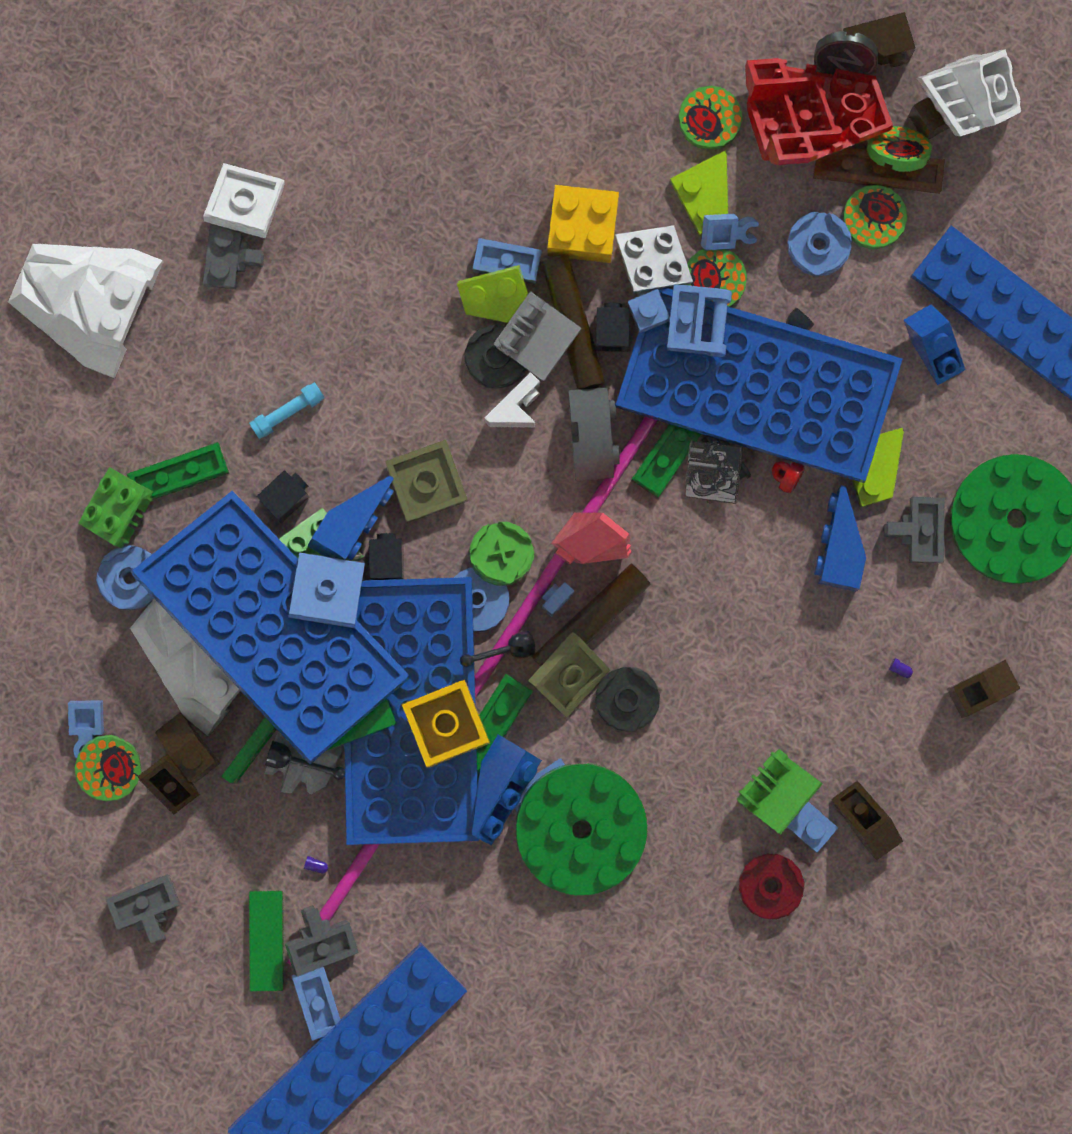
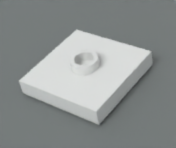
M223 163L203 215L204 222L266 238L283 192L285 180Z

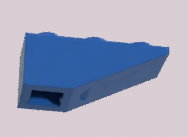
M388 476L329 510L307 546L325 557L343 560L348 558L352 561L362 545L357 541L362 531L368 534L378 518L373 514L378 504L384 507L394 490L390 489L389 486L394 478Z
M841 485L837 489V494L832 492L830 494L827 512H832L830 525L824 524L821 543L826 544L824 556L817 557L814 575L819 576L818 584L856 592L860 589L866 554L846 486Z
M499 734L481 762L472 835L489 845H492L494 840L501 834L504 823L512 810L519 804L523 791L529 781L535 777L537 768L542 761Z

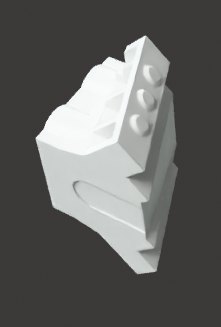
M1006 49L982 55H970L917 78L926 91V95L932 100L936 110L940 112L945 123L950 127L955 136H963L985 127L997 125L1021 112L1020 96L1014 85L1012 65L1007 56Z

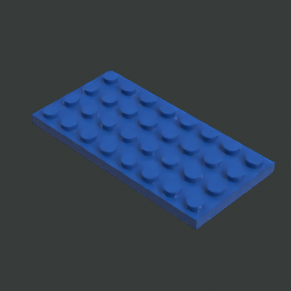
M660 288L658 289L670 317L673 290ZM705 300L701 341L705 342L711 341L715 303ZM727 306L723 342L726 345L724 357L668 351L670 322L638 333L615 404L616 408L865 483L901 367L902 358Z
M232 490L134 568L132 576L298 753L311 764L408 681L410 675L357 620H355L354 628L288 618L298 558Z
M472 577L362 581L356 620L410 676L408 681L387 698L397 725L344 744L346 844L479 841L478 838L472 835L478 790L477 749L427 768L402 707V704L462 680L466 681L476 706L475 663L473 662L469 667H463L460 664V657L462 655H474Z

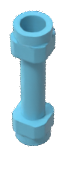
M314 382L302 388L301 395L264 417L261 414L254 418L249 424L258 438L261 439L274 432L272 427L310 404L311 407H314L321 400L325 399L316 383Z

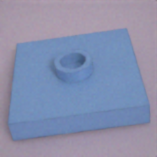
M299 552L288 618L354 628L365 563Z

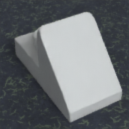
M530 372L485 417V423L489 427L535 428L533 419L520 406L522 404L526 407L529 406L539 396L540 393L537 389L540 387V381Z

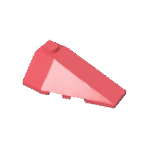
M574 513L551 543L558 548L555 552L556 555L570 565L573 561L586 564L628 558L632 553L630 550L631 545L628 544L630 542L629 533L604 513Z

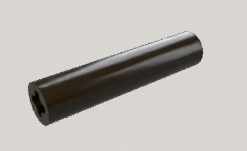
M558 255L548 258L541 264L553 307L582 328L566 350L577 390L599 388L606 383L569 255Z
M631 563L531 657L541 667L572 632L588 644L642 594L651 583Z

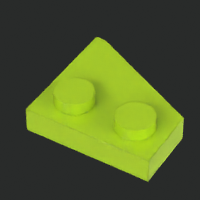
M725 151L670 178V182L699 236L702 235L704 215L728 214L727 154Z
M520 265L464 279L457 283L466 315L505 323L511 320L528 295Z
M903 428L879 435L865 483L852 480L860 507L893 498L904 434Z

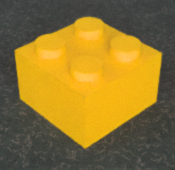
M555 185L547 247L548 256L569 255L570 259L611 263L619 192Z
M465 680L402 704L427 768L490 744Z

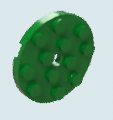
M1003 455L982 463L962 481L953 498L950 524L953 539L959 552L976 571L1002 583H1030L1054 573L1072 555L1071 483L1053 465L1028 455ZM1017 510L1023 514L1025 522L1022 527L1014 528L1009 525L1007 516L1010 511Z
M592 763L566 764L542 775L524 795L516 816V842L526 866L543 884L565 894L592 895L616 886L636 867L646 845L647 817L636 791L616 772ZM580 820L587 821L590 824L589 835L583 838L574 836L572 832L574 824Z

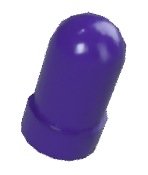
M896 658L893 659L888 669L904 678H910L913 674L912 668Z
M307 856L304 869L323 874L327 872L328 865L323 861Z

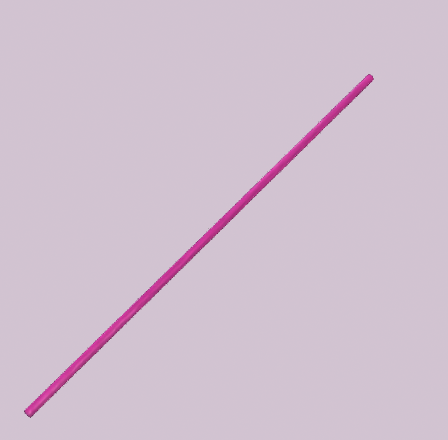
M648 417L643 418L619 455L620 464L614 465V478L603 479L582 513H597L658 420ZM556 553L492 650L508 646L511 636L518 633L565 563ZM504 654L486 658L475 675V698ZM380 844L363 845L319 914L322 921L325 919L331 920Z

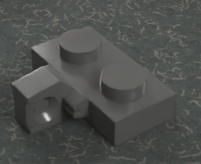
M210 223L203 285L205 287L236 290L238 272H245L246 265L263 267V251L248 249V243L242 242L243 232Z
M911 497L909 515H902V522H887V524H884V537H901V545H909V563H944L945 498Z
M168 874L106 899L116 929L120 931L136 925L138 931L146 930L151 944L166 939L161 926V922L167 920L164 912L181 906Z
M314 905L301 909L306 926L300 929L301 937L285 943L293 972L297 977L359 953L350 923L344 920L330 925L329 920H321L319 910L315 909Z

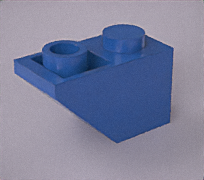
M932 304L904 319L910 341L937 385L966 370L950 321Z

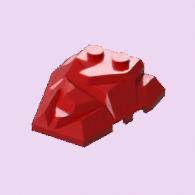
M779 58L746 61V87L749 93L746 103L747 113L762 160L770 161L775 165L809 163L891 131L893 127L876 76L836 69L834 75L816 72L817 65L806 64L805 69L786 66L787 60Z

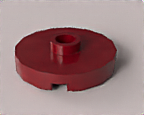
M766 853L754 857L744 866L739 876L738 891L742 903L751 913L764 919L777 920L789 916L798 908L803 897L805 882L801 870L792 860L780 854ZM768 880H774L777 884V889L772 893L767 892L765 889V884Z

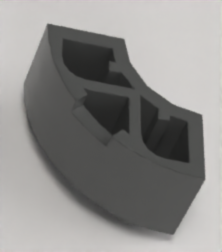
M607 387L568 390L575 481L614 478V465L620 464L619 446L612 445L610 420L616 419L615 400L608 399Z

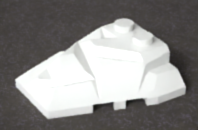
M32 244L8 303L50 336L83 366L115 378L127 350L123 345L145 290H152L163 260L135 249Z
M153 599L130 629L183 716L209 736L230 710L227 707L240 690L163 607Z

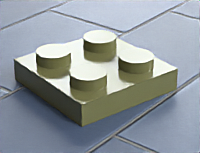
M446 440L385 461L390 476L394 478L392 482L407 523L468 502Z
M572 632L528 681L567 718L610 669L579 636Z

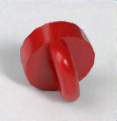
M779 461L772 467L774 479L780 482L779 489L788 494L793 492L805 471L804 466L796 462H792L790 465ZM780 469L786 471L784 476L780 473Z

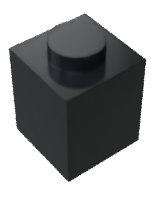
M613 302L604 303L603 307H597L596 351L628 352L629 308H622L621 303Z
M284 470L256 497L283 523L309 498V495L304 491L309 486L296 472L290 476Z
M380 533L376 534L377 539H369L370 579H404V544L402 538L396 539V534Z

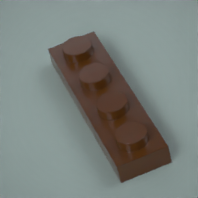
M845 148L815 160L813 179L862 185H881L887 188L940 194L942 191L945 159L930 158L921 169L895 171L892 169L893 165L887 163L884 166L878 165L869 157L867 150Z

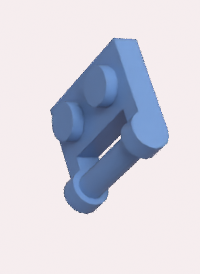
M674 284L667 350L724 357L726 345L723 342L727 304L731 302L732 292L726 289ZM705 300L715 302L710 342L701 341Z

